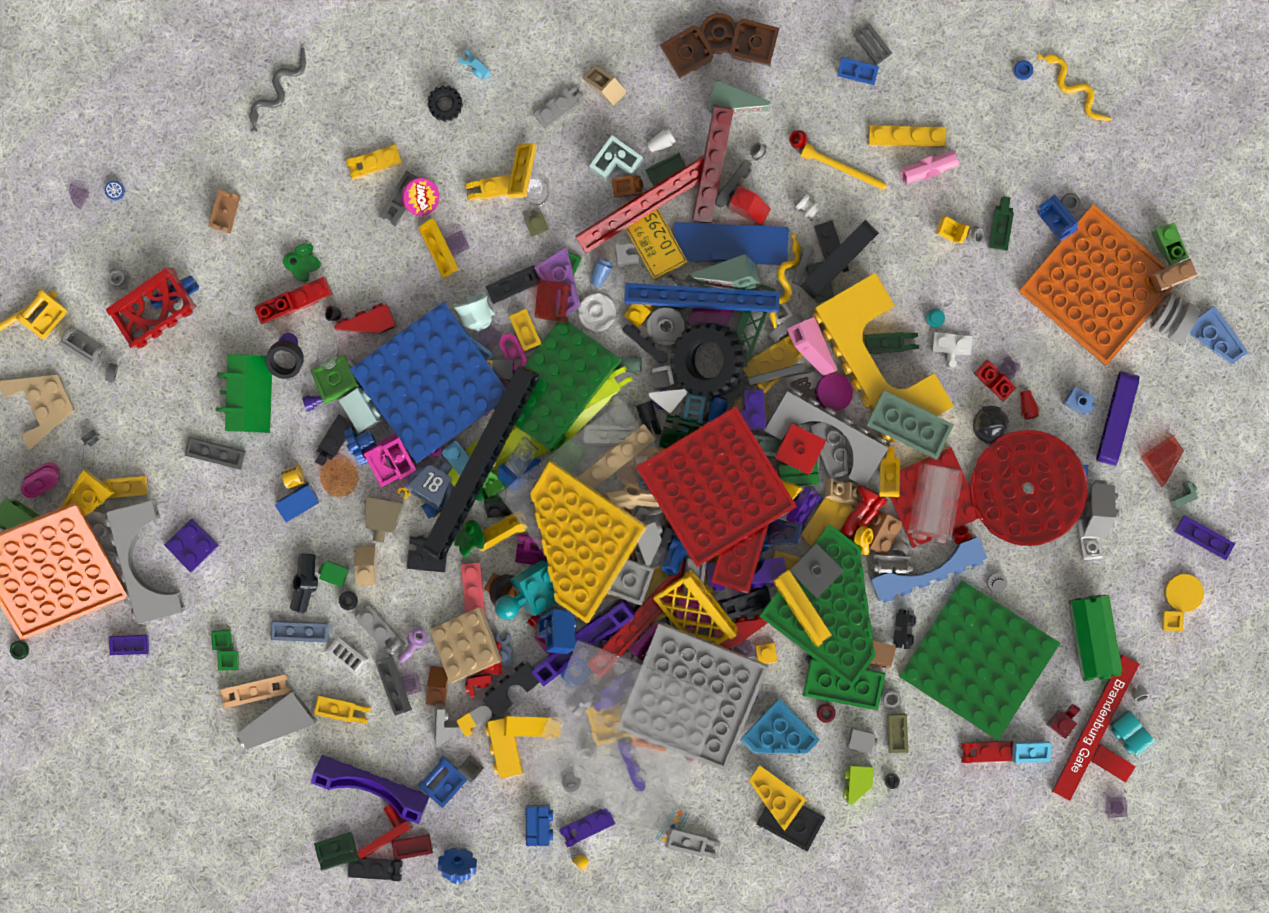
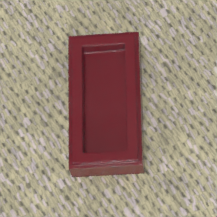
M430 834L392 841L395 861L433 854Z

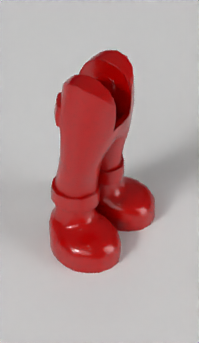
M861 484L857 490L862 496V501L858 502L857 507L849 514L840 530L843 535L853 541L856 531L861 526L867 527L875 515L878 514V509L884 506L888 500L884 496H880L876 491H872Z

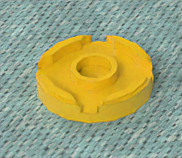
M1178 574L1167 582L1165 598L1173 609L1180 612H1190L1201 605L1204 598V588L1196 577L1190 574Z

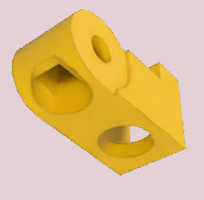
M300 465L281 472L287 489L306 484Z

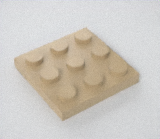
M478 607L430 629L449 683L459 681L502 661L482 607Z

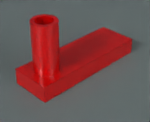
M391 805L386 806L383 810L394 829L357 851L360 859L369 856L412 829L413 826L410 821L404 822Z

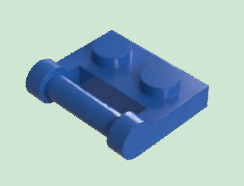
M442 756L437 766L417 786L440 807L444 808L467 779L457 771L458 768L446 757ZM446 767L449 772L432 790L429 785Z

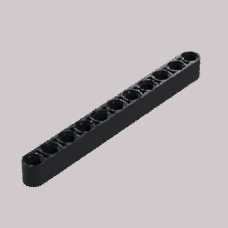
M523 365L516 369L426 539L423 551L439 561L443 560L447 555L539 380L537 372Z

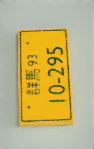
M658 208L625 229L653 280L688 263Z

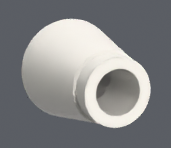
M663 129L647 145L653 153L673 146L676 139L670 129Z

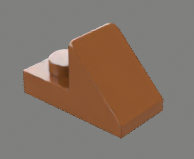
M431 666L427 681L426 705L436 706V703H444L445 707L448 677L444 667Z

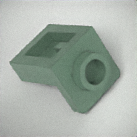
M1190 481L1182 483L1187 494L1181 492L1174 495L1175 499L1170 501L1172 508L1181 507L1198 499V490L1194 483Z

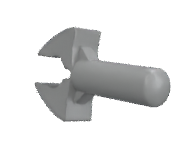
M640 506L633 516L645 515L644 520H641L643 523L652 517L662 514L663 511L660 506L651 510H646L644 506Z

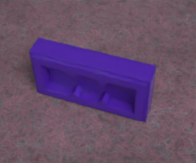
M149 634L109 636V655L150 654Z

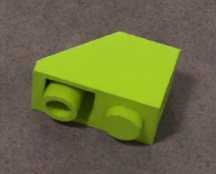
M849 764V769L845 768V780H848L847 788L843 790V799L846 800L848 805H853L873 787L874 767L872 765Z

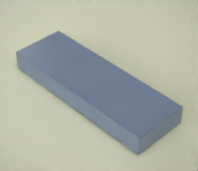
M271 621V640L329 642L330 623Z

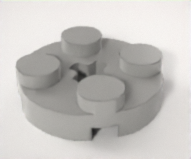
M670 306L658 308L647 321L649 335L661 345L674 344L677 337H682V332L686 329V321L682 312ZM665 321H668V323L671 324L669 331H666L665 327H662V324H664Z

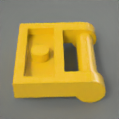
M40 288L35 299L23 313L18 314L16 319L44 340L69 310ZM45 300L48 303V305L37 316V318L33 322H31L28 318L42 303V301Z

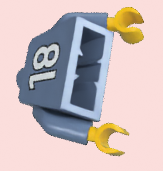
M442 462L438 469L432 465L417 469V471L408 476L404 487L399 488L397 494H401L404 490L405 496L403 499L409 498L412 494L440 511L443 509L454 488L452 478L448 476L452 467L448 463Z

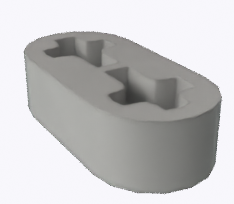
M795 314L775 328L769 336L774 343H778L789 336L788 328L803 322V319L799 314Z

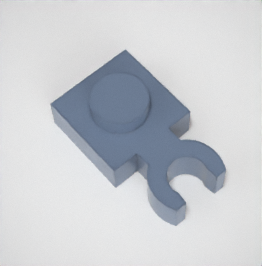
M500 633L496 634V641L501 642V648L498 651L502 655V666H512L513 647H507V643L511 638L510 633H507L505 641L500 639Z

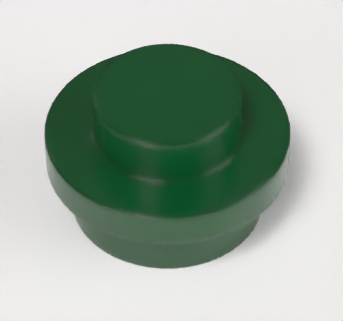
M15 641L10 646V654L14 659L22 660L29 654V645L24 641Z

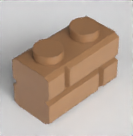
M1189 258L1149 276L1156 293L1197 277V273Z

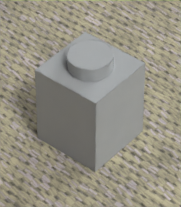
M851 727L847 747L872 753V749H876L878 738H875L876 734L873 732Z

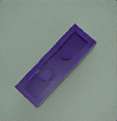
M1185 515L1182 516L1174 531L1176 534L1223 560H1227L1236 544Z

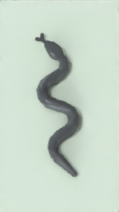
M301 48L300 67L298 69L284 68L274 73L272 83L278 98L274 101L261 99L255 101L252 105L249 115L253 125L251 131H258L255 125L259 118L257 112L259 107L276 108L284 102L285 92L280 84V77H296L304 72L306 68L304 48Z

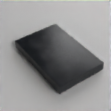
M803 805L784 831L767 806H765L756 824L808 852L825 817Z

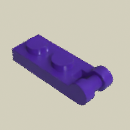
M608 806L560 828L559 832L564 836L566 846L570 847L616 823ZM573 829H575L578 834L575 837H572V834L570 832Z

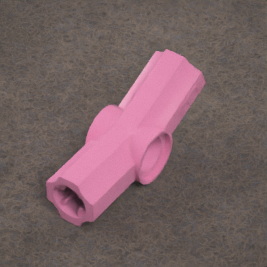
M953 149L901 168L900 176L905 185L921 179H930L931 176L936 177L943 171L959 166V162Z

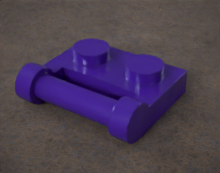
M806 486L795 503L797 507L792 509L785 519L802 525L803 531L808 517L817 503H820L823 498Z

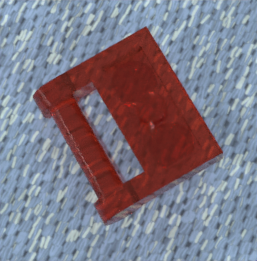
M543 279L538 280L534 318L567 323L568 293L571 291V284ZM558 289L561 290L559 315L556 314Z

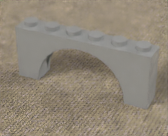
M788 388L764 431L782 440L792 423L799 425L809 421H820L835 426L847 437L853 450L854 460L848 478L866 487L889 448V444L886 443L887 440L879 435L873 436L870 434V430L864 426L857 427L848 417H839L832 408H823L816 399L811 397L807 399L802 396L803 393L798 389L793 388L791 390Z
M156 499L106 512V524L112 531L110 535L111 542L117 549L116 560L118 564H121L122 568L121 578L123 583L126 582L128 589L126 590V597L128 601H131L133 607L131 609L132 618L136 619L137 624L185 611L181 591L163 592L150 587L137 574L133 564L132 548L137 534L146 524L160 518Z

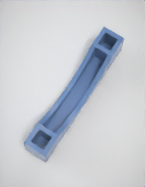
M973 537L969 541L958 544L945 562L929 572L912 576L883 573L870 578V582L878 601L883 600L886 603L895 599L894 595L899 593L902 596L912 592V588L919 586V589L930 585L929 581L934 579L937 582L948 578L947 574L949 573L959 574L966 571L965 567L969 565L973 567L979 566L984 563L983 560L987 559L979 537Z

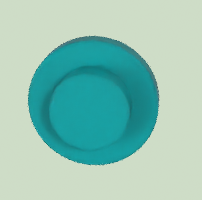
M934 308L928 311L926 322L929 326L937 328L943 325L945 315L942 310Z

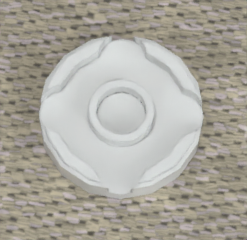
M595 293L586 296L581 301L578 316L581 323L587 329L603 331L613 324L616 317V308L608 296Z

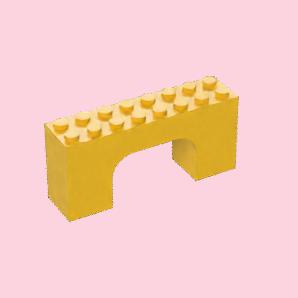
M876 272L817 306L812 311V318L815 317L817 324H820L823 329L821 333L825 341H830L833 346L831 348L832 353L836 359L839 357L842 361V370L852 378L850 382L855 391L859 390L862 395L860 400L865 408L869 407L870 411L873 412L883 390L936 416L954 407L935 373L907 389H896L885 381L870 356L862 339L864 327L868 322L895 306ZM880 433L883 438L889 441V443L896 441L895 439Z

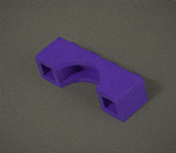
M784 558L765 559L760 570L754 574L751 588L763 587L762 584L769 583L770 587H776L772 580L785 572ZM716 563L706 564L708 588H712L713 591H723L724 586L711 583Z

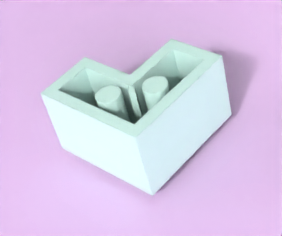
M611 135L589 165V168L603 180L608 178L616 166L629 175H633L643 162V157Z

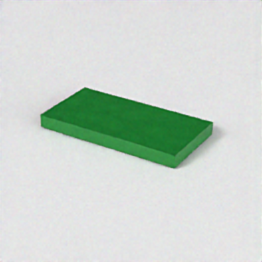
M810 658L802 695L878 711L886 673L866 669L854 686L850 687L817 660Z

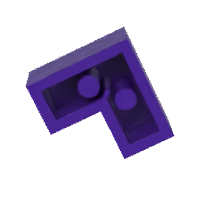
M763 389L743 391L744 410L739 411L750 430L765 429L766 416Z

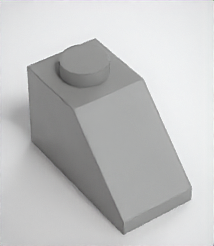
M653 519L643 522L647 525V528L637 543L642 560L646 566L651 564L662 540L660 536L663 533L659 522L655 523Z

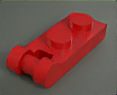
M1014 741L961 743V749H963L961 763L1012 761ZM970 749H975L976 756H971Z

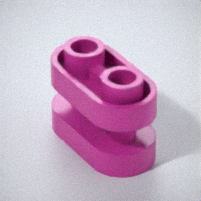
M47 462L27 473L21 485V493L27 498H35L54 487L59 476V467L52 462Z

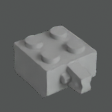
M1095 480L1086 499L1083 510L1084 536L1107 538L1110 531L1114 529V522L1118 521L1119 510L1116 509L1118 493H1115V485L1107 484L1105 480Z

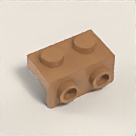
M879 511L868 526L873 532V540L869 544V548L881 555H888L903 526L902 522Z

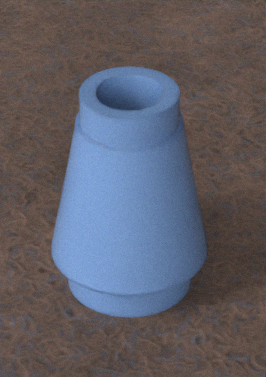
M598 257L597 262L595 261L590 283L601 287L612 270V262Z

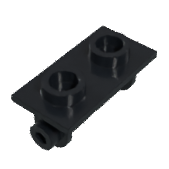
M899 609V612L896 613L895 626L902 627V631L895 630L893 644H895L896 648L910 649L914 643V634H912V629L916 624L914 611H907L906 614V610Z

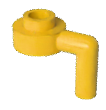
M861 526L855 533L854 543L860 547L861 554L868 555L870 552L869 544L873 540V532L870 528Z

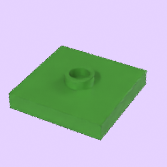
M345 354L310 370L324 404L360 388L355 376L350 371L351 366L347 362L348 359Z

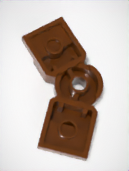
M715 13L703 21L701 28L693 25L660 44V47L679 79L712 62L714 54H724L729 52L732 59L770 66L780 28L743 18L735 23L729 15ZM721 30L724 36L718 38L714 35V32Z

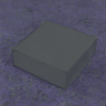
M470 755L457 771L472 783L484 767Z

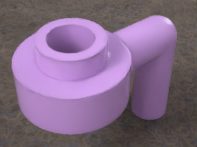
M414 628L407 635L409 645L399 657L401 663H404L415 649L423 647L427 642L428 637L423 629ZM416 634H418L421 637V639H417Z

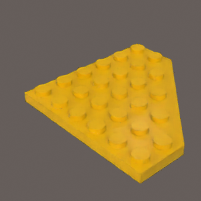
M550 461L530 494L532 502L534 501L538 529L540 528L544 555H546L548 561L547 568L550 581L553 583L555 601L588 623L638 543L647 525L553 461Z

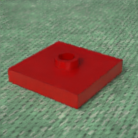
M792 423L775 459L810 475L827 440Z

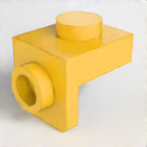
M941 216L935 234L953 243H963L967 237L969 226L967 224H960L947 216Z
M632 304L624 316L639 328L656 308V305Z

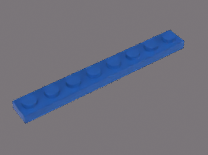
M626 283L624 304L779 313L780 292Z

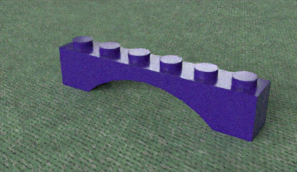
M620 598L575 633L577 639L575 650L568 654L550 652L533 665L532 674L543 687L546 686L590 647L635 617V610L627 600Z
M321 755L311 780V784L327 790L354 788L373 793L388 802L401 818L416 824L420 823L430 797L423 792L413 790L405 785L392 782L386 778Z

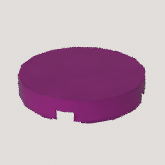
M831 373L823 376L817 383L816 398L823 408L830 407L835 411H840L850 404L853 398V388L845 376Z

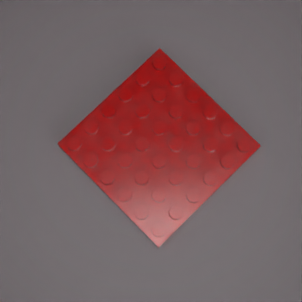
M737 407L732 408L636 467L696 567L797 507Z

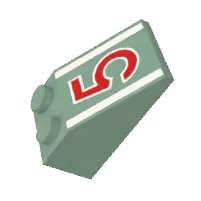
M716 80L708 101L707 110H710L709 113L712 114L713 106L732 108L734 110L733 115L767 112L770 101Z
M745 254L691 273L695 280L707 287L756 290V287L762 285L757 265Z

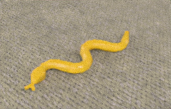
M1038 53L1039 57L1037 60L1044 59L1050 64H1060L1061 69L1058 74L1057 84L1062 92L1071 94L1081 90L1086 91L1087 98L1084 105L1086 115L1095 120L1111 121V117L1092 112L1091 106L1094 101L1095 92L1090 85L1078 83L1067 86L1064 80L1068 70L1065 60L1053 54L1041 56Z
M796 233L794 235L791 234V237L794 239L792 243V252L795 254L794 260L782 262L777 270L778 280L785 290L784 295L779 299V304L788 302L792 296V288L784 272L788 268L796 267L800 262L801 246L796 240ZM769 312L773 328H777L776 313Z

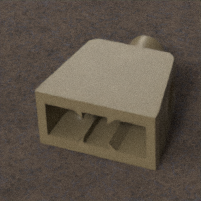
M373 497L366 498V528L374 529L372 541L384 543L385 533L395 532L405 503Z

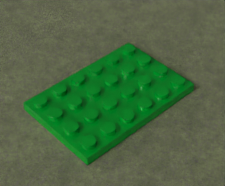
M563 317L559 319L541 342L542 344L538 346L527 360L525 367L537 372L539 380L515 426L550 452H552L621 362L619 357Z

